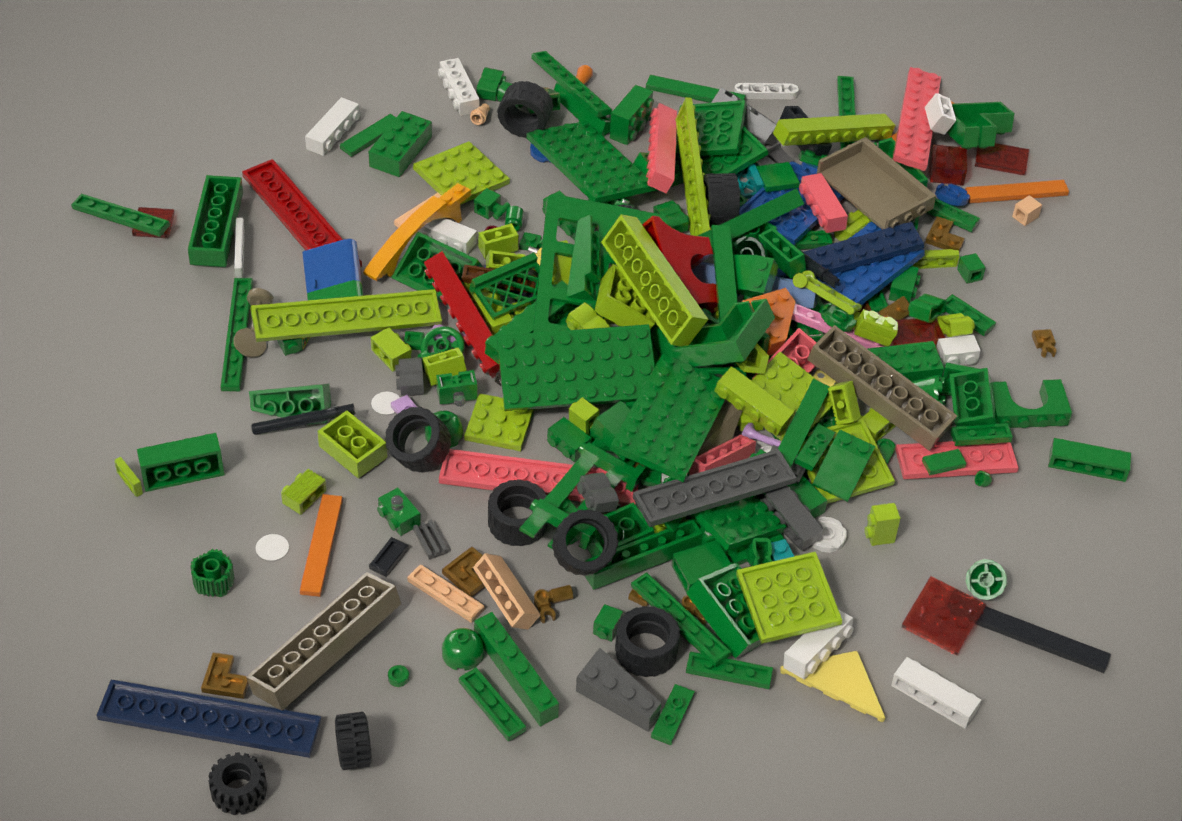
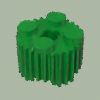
M211 549L207 554L203 553V555H199V558H193V561H191L190 568L193 585L198 594H203L204 596L207 594L208 597L210 595L212 597L214 595L218 597L227 595L235 580L233 563L229 556L227 557L222 550Z

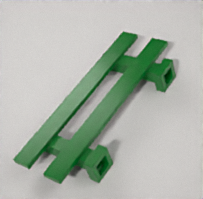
M596 438L592 444L583 442L578 450V453L581 454L580 458L544 500L541 498L540 500L534 499L530 506V510L533 512L519 530L534 538L547 522L558 527L564 518L569 515L560 510L559 507L577 487L580 477L587 475L594 465L607 471L605 475L613 489L623 480L627 483L625 489L631 492L640 483L645 467L638 464L634 468L635 461L628 458L622 461L620 458L618 459L607 453V450H602L599 438ZM585 500L581 503V505L576 509L575 512H577V510L589 509L585 504ZM587 524L575 525L566 536V546L568 547L576 538L580 540L578 547L586 550L595 539L598 530ZM553 539L548 543V546H547V547H549V548H551V549H552Z

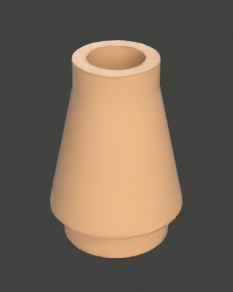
M484 103L471 112L470 119L475 125L485 123L490 111L488 104Z

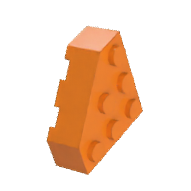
M786 288L742 301H749L751 304L753 300H768L775 316L770 327L765 331L770 336L767 350L769 356L775 354L787 339L796 301Z

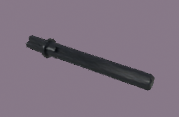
M802 252L805 256L806 268L817 275L821 282H826L834 289L840 285V279L833 275L830 269H825Z
M354 403L342 406L334 405L332 408L252 423L251 429L253 434L256 435L335 419L345 411L356 415Z

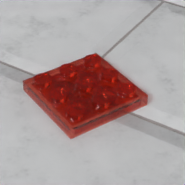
M930 576L903 621L901 628L958 656L983 613L986 603Z

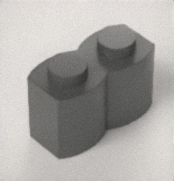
M422 358L399 359V365H395L396 376H400L399 379H396L397 390H401V396L424 394Z
M603 472L582 475L580 477L577 489L579 494L585 499L587 508L601 513L616 510L619 502L617 493L610 486V482Z

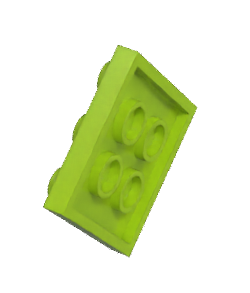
M479 393L464 435V440L521 452L534 409L504 411L503 398Z

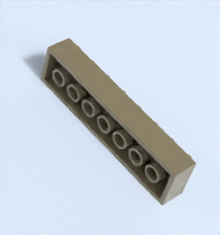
M834 325L812 347L807 359L809 362L838 383L853 381L856 397L930 451L953 425L957 417L955 413Z
M368 572L362 575L246 676L253 695L281 711L285 709L401 605L396 586Z

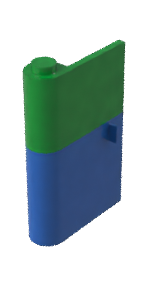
M344 239L302 251L308 300L364 296L358 247L354 239Z

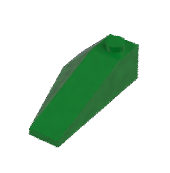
M329 383L249 391L251 410L272 416L287 417L331 407ZM326 420V421H321V422H316V423H311V424L328 423V420Z

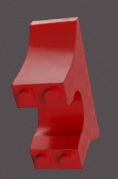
M652 216L642 226L701 309L705 308L713 314L718 310L716 284L703 283L692 272V269L713 254L709 237L681 233L668 226L659 216Z

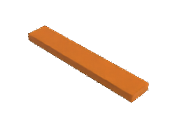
M1065 180L965 187L967 194L970 195L969 203L1024 199L1029 195L1033 198L1068 196L1069 194Z
M322 494L300 586V595L321 597L342 506V496Z

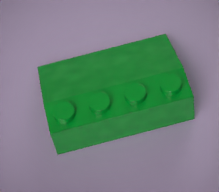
M417 232L391 278L416 291L434 290L435 288L432 283L435 281L433 278L429 279L424 270L427 267L424 262L442 251L460 281L464 264L478 267L483 266L478 259ZM436 291L437 300L443 303L440 298L442 296L441 291L438 293Z
M738 563L699 578L686 592L692 603L697 607L724 645L731 651L735 659L761 645L736 575L737 570L742 569Z

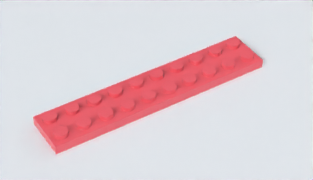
M910 67L893 153V160L895 162L923 171L926 170L933 133L930 129L925 106L936 93L939 94L941 76L935 73H928L920 68Z
M449 449L450 451L442 463L439 483L493 490L503 482L522 479L539 485L545 491V494L548 495L573 465ZM593 467L588 474L601 472L606 474L607 471ZM623 480L617 485L614 490L617 493L618 504H621V507L633 502L636 505L633 499V492L638 491V485L632 492L625 489L627 483ZM577 487L567 497L571 501L581 502V499H584L579 494Z

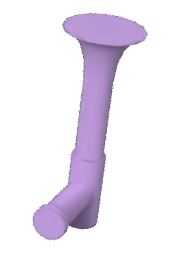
M748 423L742 432V435L745 437L759 440L771 446L774 444L779 447L781 443L778 439H773L757 432L754 429L753 423Z

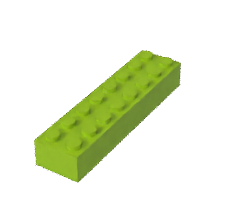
M621 214L601 243L670 344L676 346L689 345L707 322V316L638 218Z

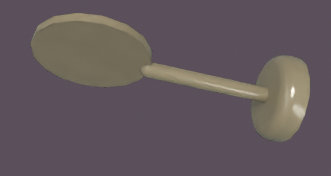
M254 288L248 292L247 301L250 305L272 304L273 296L265 289ZM253 322L251 329H241L234 336L235 348L246 357H259L266 349V341L256 342Z

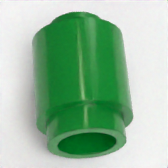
M519 206L508 207L505 225L512 223L516 232L519 231L523 223V209Z

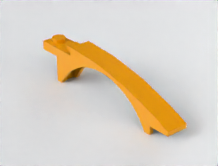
M457 183L439 198L432 196L390 236L364 269L363 274L375 281H378L385 274L391 277L405 246L423 226L439 218H451L455 222L460 223L462 221L460 204L472 195L471 189Z

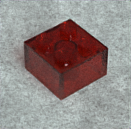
M933 144L930 155V182L964 186L967 174V149Z

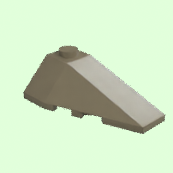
M725 400L697 456L734 438L733 435L742 414L741 410L736 409L733 404Z

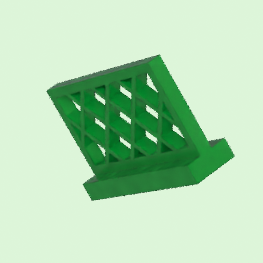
M531 253L472 279L469 290L472 294L477 295L493 320L536 301L537 295L535 294H537L539 275L538 278L527 275L528 271L534 268L539 274L540 266L537 263L538 257L535 253ZM516 276L524 278L523 284L512 282V279ZM526 279L536 282L535 288L526 286ZM503 283L509 286L507 291L498 289L497 285ZM510 286L521 289L520 295L509 292ZM488 290L493 292L492 298L484 296L482 291ZM523 290L533 292V296L530 298L524 297L522 292ZM495 293L504 295V302L493 299ZM507 297L518 299L517 304L506 303ZM492 303L503 306L502 310L495 313L491 307Z

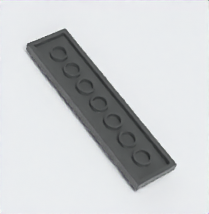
M779 449L686 476L684 482L673 480L633 492V499L648 526L652 527L796 483V476Z

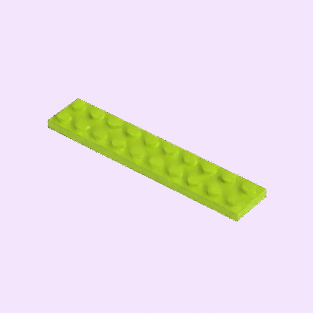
M685 97L675 121L687 213L690 220V235L698 236L711 229L709 227L710 214L707 212L708 200L705 197L706 186L703 183V162L700 159L701 147L698 145L699 133L696 131L695 106L693 105L692 98Z
M435 289L251 305L250 309L256 342L381 331L387 328L392 330L434 326L442 323Z

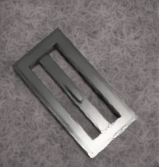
M432 519L427 524L423 522L421 526H413V531L428 559L448 553V549ZM428 529L431 530V532H432L434 538L436 539V541H437V543H438V545H439V547H440L441 550L438 549V547H437V545H436V543H435V541H434L433 537L431 536V534H430V532H429ZM421 531H424L430 545L434 550V553H432L430 548L428 547Z

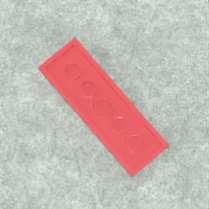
M953 441L937 442L930 451L919 443L898 444L895 448L903 479L976 475L979 471H985L989 474L1016 473L1019 468L1011 442L955 446ZM955 449L960 450L966 461L965 468L929 476L922 462L923 456Z

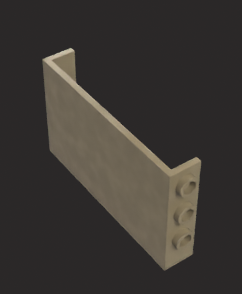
M866 137L819 160L817 174L822 173L829 185L882 230L908 223L934 208L936 195Z

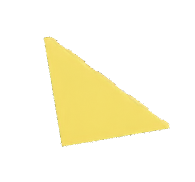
M857 651L829 656L825 662L822 661L813 674L810 673L805 679L784 669L783 666L780 667L782 674H788L796 678V681L810 688L814 687L822 691L823 694L837 701L841 700L849 704L851 708L863 714L867 713L878 718V721L884 722V713Z

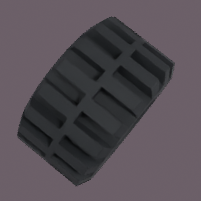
M362 711L336 715L335 733L340 767L342 770L370 767L372 762L371 744L365 713Z
M236 752L234 756L227 754L225 759H218V765L213 764L211 767L212 772H209L208 776L211 798L215 802V806L218 809L222 808L224 813L230 811L231 815H236L237 812L243 815L246 814L245 811L247 810L250 812L254 811V806L259 807L262 804L261 799L266 797L267 783L262 763L258 762L256 757L250 758V755L247 753L240 755V752ZM237 779L249 781L240 788H230L227 786L230 782Z

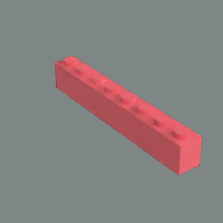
M659 103L657 108H653L650 117H652L649 124L651 125L649 130L651 135L648 141L650 142L648 147L650 152L647 158L649 162L646 177L648 178V186L667 193L675 178V119L677 111Z

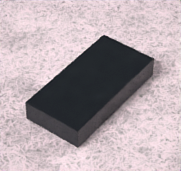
M391 537L369 564V569L387 577L409 550V545Z

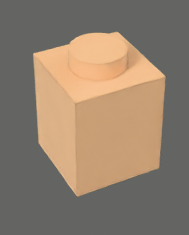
M1029 195L1015 204L1012 217L1026 226L1039 218L1042 204Z

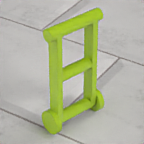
M810 270L798 273L793 277L794 286L797 288L806 287L843 309L848 314L856 313L862 309L861 304L854 302L817 280L815 274Z

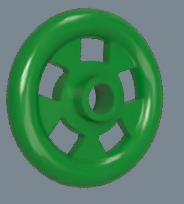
M441 326L430 330L424 336L420 350L421 352H428V346H433L434 352L429 354L434 355L451 350L452 348H459L463 354L465 342L462 335L456 329ZM441 334L442 338L435 341L433 337ZM453 336L456 340L451 343L447 338ZM442 346H446L445 349L440 350Z

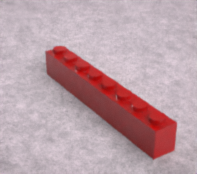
M442 251L424 262L427 267L424 271L429 279H434L435 282L432 285L437 293L441 291L442 296L440 298L445 306L449 305L450 309H448V312L452 319L456 318L458 320L455 324L461 333L465 332L466 336L463 338L468 346H473L474 349L471 352L476 360L480 359L482 361L479 365L484 374L489 373L491 378H494L500 374V366L485 354V342L492 333Z

